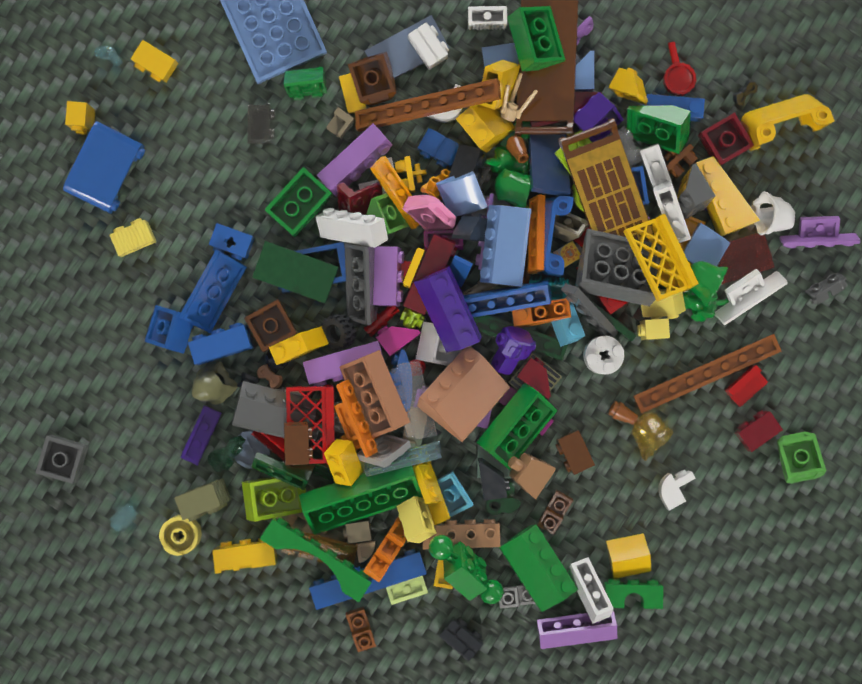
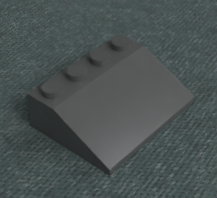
M587 229L575 287H578L583 293L650 307L656 299L627 238ZM643 242V244L651 247V242ZM656 244L655 250L661 253L662 246ZM642 249V256L648 259L649 252ZM653 255L652 262L659 265L661 258ZM650 266L651 274L656 276L658 270Z

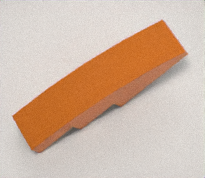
M399 516L363 570L365 574L377 582L381 581L407 540L404 536V529Z

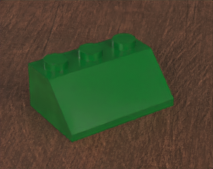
M551 6L519 7L507 17L522 72L537 71L565 61Z

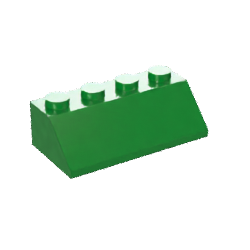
M524 383L476 443L510 470L511 467L508 466L510 458L515 456L519 459L558 410L537 390Z
M536 524L526 527L499 547L541 612L564 601L579 590Z

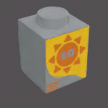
M571 241L552 254L560 255L564 260V268L580 259L579 256L581 255L582 248L578 243Z

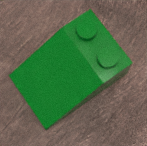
M673 105L629 106L627 108V137L650 145L658 143L660 148L680 154L689 140L691 111Z

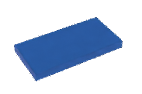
M215 250L179 318L211 333L247 266Z

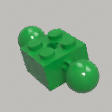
M437 535L431 539L429 552L433 558L443 560L444 579L470 601L480 595V598L487 604H496L502 599L504 594L503 586L497 580H487L486 562L482 557H478L471 547L466 546L461 541L453 545L452 540L445 535Z

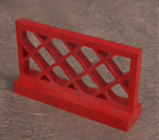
M333 385L286 387L287 422H294L291 419V413L297 408L304 415L298 422H303L307 418L314 424L312 431L317 427L322 432V437L317 442L314 439H310L314 443L312 450L317 446L322 451V458H310L309 464L327 463L324 453L335 441ZM299 391L304 396L297 404L290 399V392ZM313 391H321V399L315 404L308 396ZM305 399L314 405L307 413L298 407ZM315 408L322 413V417L316 423L308 416Z

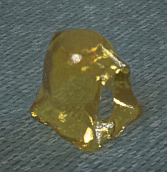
M646 413L638 417L631 431L644 461L653 456L656 449L666 444L674 433L656 413Z

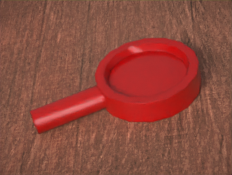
M675 42L668 43L672 65L665 71L663 84L670 94L683 96L694 88L696 74L690 65L680 63Z

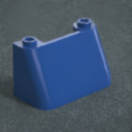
M96 121L64 183L63 191L112 214L119 207L120 201L117 194L133 161L141 160L144 156L145 146Z
M545 197L544 270L536 273L538 275L559 278L564 273V260L560 255L550 253L555 215L564 216L569 214L572 210L574 197Z

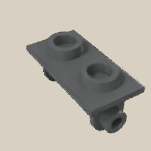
M838 272L830 274L827 279L811 285L809 289L805 290V293L812 297L810 301L813 305H819L829 299L828 291L834 296L845 290V287H847L845 280L847 278Z

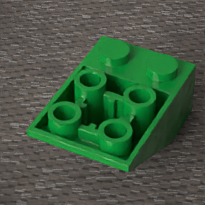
M324 67L285 71L284 88L289 97H293V100L304 99V96L312 95L313 98H317L327 93Z

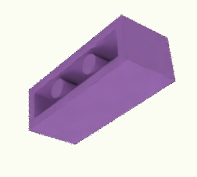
M375 247L373 305L400 306V302L403 301V291L400 290V284L404 280V273L401 271V263H404L402 248Z

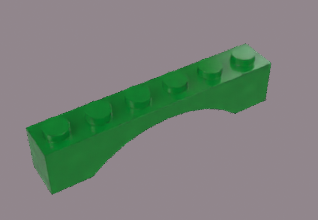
M274 517L260 540L276 550L297 549L318 557L333 571L339 581L342 592L360 602L372 583L370 576L365 574L363 570L359 572L353 568L354 564L346 559L342 561L337 558L338 554L328 548L326 551L320 547L321 543L314 538H311V540L304 536L305 533L296 527L292 529L287 526L289 523L283 518L279 517L277 519Z

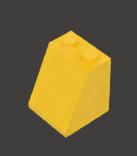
M481 105L470 106L456 120L477 146L486 153L515 130V126L511 121L500 116V108L494 110Z

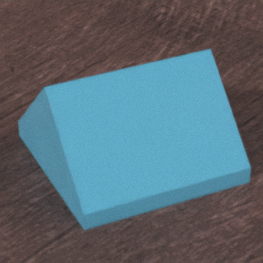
M453 470L437 480L450 517L474 505Z

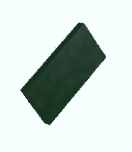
M265 241L252 278L326 304L339 267Z

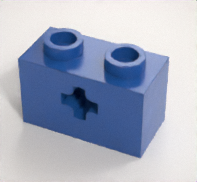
M216 223L209 245L213 247L212 251L231 253L230 257L241 261L242 257L248 259L255 237ZM233 239V241L236 242L235 246L231 245L230 247V245L227 244V241H231Z

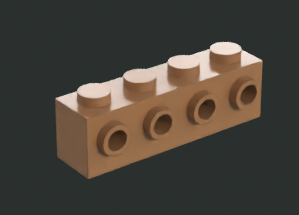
M476 519L464 520V523H457V520H447L445 524L434 525L437 534L423 541V550L429 549L431 539L437 535L449 537L453 545L461 541L471 548L500 547V524L495 522V519H484V522L477 523Z

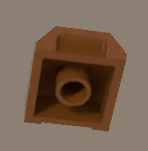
M387 52L359 59L348 64L360 103L375 105L393 99L396 94V87Z

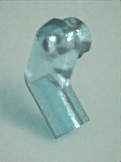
M100 46L94 51L97 58L110 59L114 67H118L123 63L112 47Z

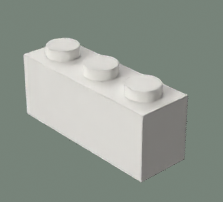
M589 557L572 563L568 574L579 589L577 590L578 595L592 623L609 618L614 608Z

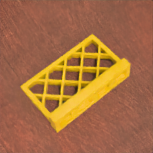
M665 214L623 231L657 302L680 292H685L699 284ZM650 225L654 236L646 232L647 227ZM634 231L640 234V240H635L631 232ZM645 237L652 240L651 247L643 244ZM656 243L662 246V253L655 250ZM642 249L649 252L648 259L642 256ZM653 255L661 258L659 265L652 262ZM665 261L668 262L671 271L663 267ZM650 266L658 270L656 276L651 274ZM662 272L669 275L668 283L660 279ZM673 278L677 280L680 288L672 285ZM659 284L666 287L665 294L661 295L658 289Z

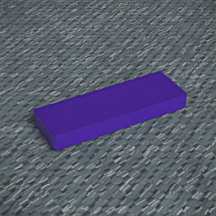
M206 405L203 406L180 458L197 466L199 465L222 415L221 412Z

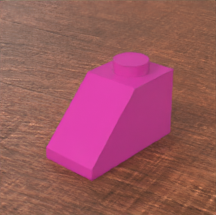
M385 326L377 332L379 336L376 338L389 356H392L421 333L415 329L394 326L388 328Z

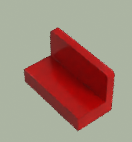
M752 365L724 390L739 407L744 405L768 383L760 373L762 370L757 365Z

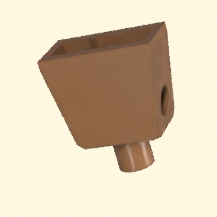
M523 453L519 459L513 456L508 461V466L512 468L509 476L535 499H537L556 470L546 461Z

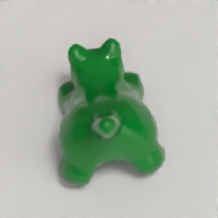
M503 146L497 147L494 150V158L486 160V164L491 165V171L495 174H500L505 168L523 174H528V171H530L529 159L525 163H519L507 148Z
M690 289L683 292L685 309H691V318L698 322L714 317L717 305H725L729 302L728 299L716 300L709 307H705L701 299Z

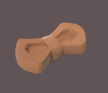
M268 365L259 367L257 371L258 378H266L271 388L276 389L281 386L282 376L276 375Z

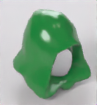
M506 168L503 169L495 181L497 200H504L514 207L529 208L526 202L531 188L530 175L507 170Z
M698 261L693 263L691 268L699 284L690 290L701 299L705 307H709L713 301L718 299L717 291L728 271V267H718L705 261Z

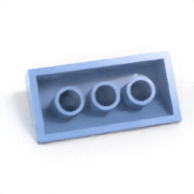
M489 205L480 282L522 287L531 209Z

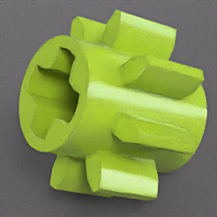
M405 307L400 319L403 320V325L406 328L416 329V326L418 328L421 327L425 316Z

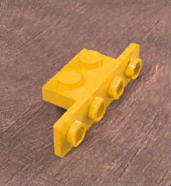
M422 447L419 454L410 453L409 457L425 504H428L433 523L438 525L449 520L450 515L425 447Z

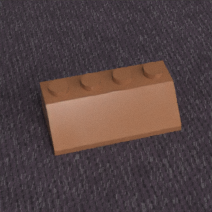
M380 350L339 367L344 380L348 379L354 388L355 396L361 405L362 413L369 425L373 438L410 423Z

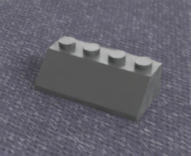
M345 243L347 318L350 317L351 321L371 325L377 320L378 306L373 305L375 248Z
M243 381L238 394L232 425L284 438V423L287 422L286 392ZM290 393V399L295 404L304 397ZM310 398L315 404L318 402V400ZM305 399L298 407L307 413L314 405ZM297 408L291 413V419L294 422H298L304 416ZM317 408L308 415L313 421L315 420ZM307 418L304 419L303 422H307L308 427L313 426V423Z

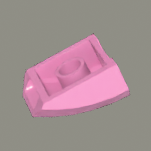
M409 196L402 208L427 232L429 230H445L455 227L456 216L434 196Z

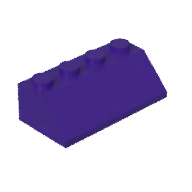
M450 266L414 282L446 353L462 350L480 342L482 338L481 333Z

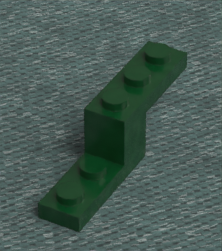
M257 452L251 467L304 491L313 473L335 482L327 463L303 464L291 467L285 465V462L271 458L267 454ZM313 454L314 459H321Z

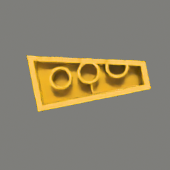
M714 156L696 162L715 194L714 199L706 208L716 233L725 236L760 221Z

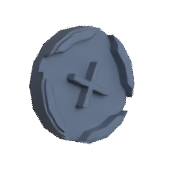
M253 430L245 431L238 435L232 446V453L236 462L245 468L252 467L257 452L270 456V449L251 435Z

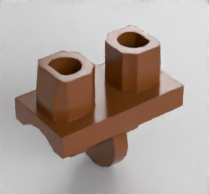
M691 144L682 150L680 154L666 150L667 154L663 158L666 161L671 157L673 158L666 167L668 172L675 178H678L685 171L678 164L681 159L689 166L698 159L692 151L694 147Z

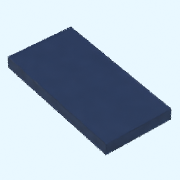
M528 134L532 192L569 197V172L555 155V152L560 148L558 139L561 137L566 138V134Z

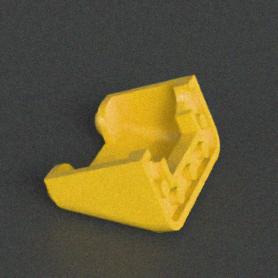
M804 94L749 111L742 116L741 124L754 144L749 151L759 149L762 144L774 139L776 135L774 124L798 117L801 126L808 125L815 132L834 122L832 112L813 96Z

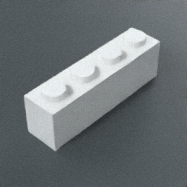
M334 208L324 209L323 213L316 216L320 238L374 248L388 240L384 218L375 217V215H362L359 212L350 213L347 210L338 211L334 210Z

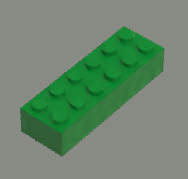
M410 458L393 463L385 468L381 467L362 473L352 486L333 483L299 494L302 512L313 535L397 508L398 505L413 496L423 498Z

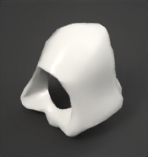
M763 191L759 198L753 201V205L750 206L760 219V221L754 224L761 236L787 230L794 226L795 211L781 197H775ZM763 203L772 204L773 207L760 208V205Z

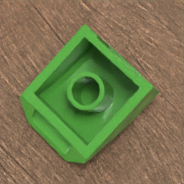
M800 432L782 436L777 440L786 483L793 484L824 476L826 468L814 433Z

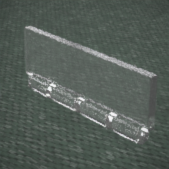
M420 361L397 364V368L391 369L394 383L401 382V385L395 387L401 401L406 402L403 406L410 419V423L404 425L406 437L414 436V440L437 436L434 420L417 406L419 397L426 391Z

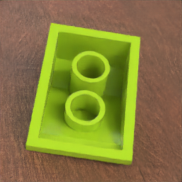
M274 477L242 482L247 520L256 522L302 513L299 494L305 493L306 489L305 491Z

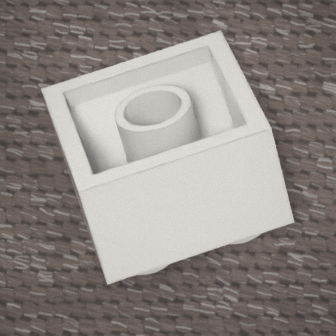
M423 322L416 359L448 366L462 350L446 353L433 323Z

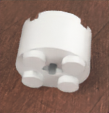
M596 337L590 340L584 348L583 357L585 364L589 370L596 374H611L622 365L624 349L613 337ZM606 351L607 359L601 360L599 353Z

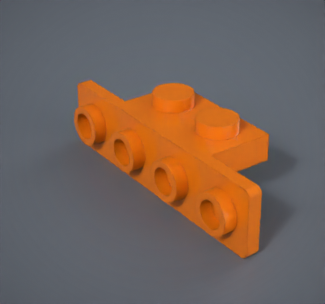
M347 379L336 385L342 402L334 405V408L349 441L358 439L362 451L367 458L378 452L377 445L364 418L361 405L357 401L354 388Z

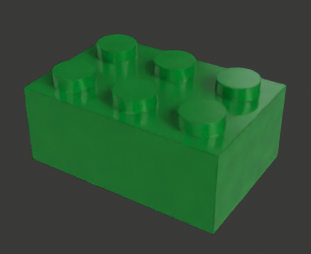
M303 167L264 210L293 237H296L333 197V194Z

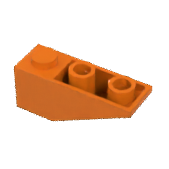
M565 298L552 300L551 304L513 310L514 326L521 328L571 318L570 302Z

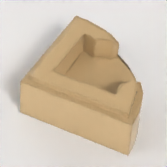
M375 541L356 543L359 563L366 561L373 554Z

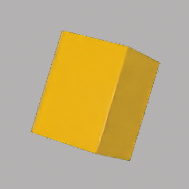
M644 533L606 541L613 579L651 571V557Z

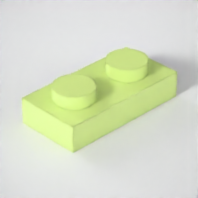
M423 576L386 587L391 605L428 593Z

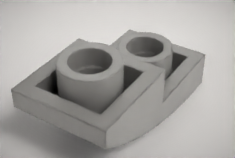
M524 585L503 588L504 594L499 601L500 609L535 604Z

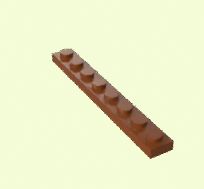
M495 78L355 111L356 130L359 132L365 131L373 123L378 128L501 100L500 81Z
M771 334L633 395L640 413H644L782 351L775 335Z

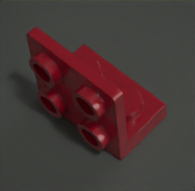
M344 182L337 185L339 211L347 210L350 213L359 212L362 215H366L371 199L383 195L380 182L356 192Z

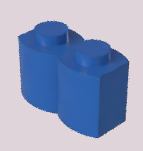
M428 128L418 146L419 155L428 160L430 157L437 160L436 164L444 169L447 167L452 168L459 144Z

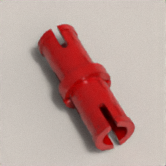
M387 306L380 314L377 313V320L371 325L364 327V330L372 337L380 328L388 325L387 322L399 312L396 306Z

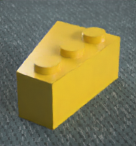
M258 538L259 541L251 542V539L239 540V544H232V541L221 542L220 546L213 550L215 574L221 573L224 570L238 571L242 568L276 565L278 562L276 549L260 540V538Z

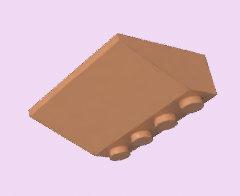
M469 346L457 355L419 397L417 407L463 442L505 395L510 386L479 352Z

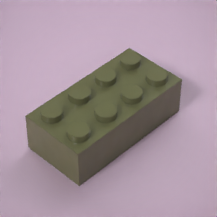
M224 478L174 497L182 520L188 518L189 522L201 518L207 513L209 515L227 506V502L231 500Z

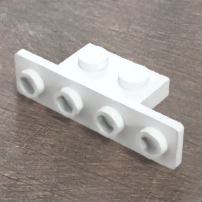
M755 269L725 289L729 303L715 311V316L723 325H726L787 285L788 282L778 271L763 279L761 273Z

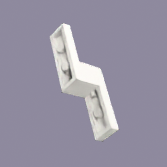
M659 144L641 149L640 153L653 186L661 214L666 215L679 243L690 240L691 236Z

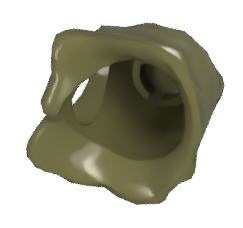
M217 361L201 368L197 372L196 378L193 381L192 396L200 401L217 405L223 403L238 387L237 383L229 377V372L224 368L222 362ZM216 373H219L224 377L225 384H222L221 380L216 375Z

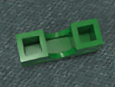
M608 579V582H603V588L613 608H624L627 595L638 593L641 596V606L644 609H663L664 586L658 583V580H647V583H639L638 579H628L627 582H620V579Z

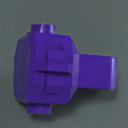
M514 326L503 327L501 333H498L496 336V343L499 349L492 359L491 366L497 373L510 375L520 360L527 359L531 352L535 350L536 341L533 340L528 331Z

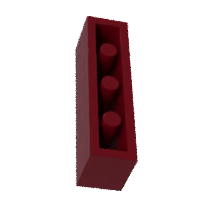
M437 233L433 234L403 306L425 315L427 310L414 282L449 267L450 265H447L449 258H454L457 247H454L455 241Z

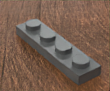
M565 283L561 290L567 295L565 298L577 306L576 310L587 317L586 320L590 324L597 327L596 331L599 334L615 337L618 330L615 329L578 287Z

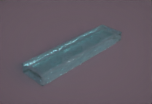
M437 441L409 448L402 456H399L391 465L385 468L364 462L366 477L442 458L441 445Z

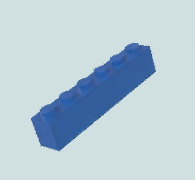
M549 280L523 284L522 287L512 286L463 295L473 318L547 305L552 302Z
M413 548L404 551L405 555L396 556L380 582L370 577L372 583L365 594L426 575L427 571L420 550L416 551ZM360 566L354 567V568H355L356 570H358L359 572H360V570H364V569H365V568H362V569H361ZM335 574L331 575V579L325 581L323 578L312 581L313 585L309 587L316 610L352 599L342 592Z

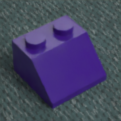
M600 92L593 95L588 103L574 115L575 125L583 131L606 123L611 118H614L618 126L624 119L616 107ZM607 130L591 136L589 140L595 142L605 138L611 131Z

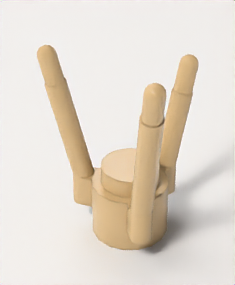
M522 73L518 75L510 101H508L510 85L506 86L500 116L508 121H515V118L520 119L522 112L538 92L534 90L518 110V105L513 102L521 82Z

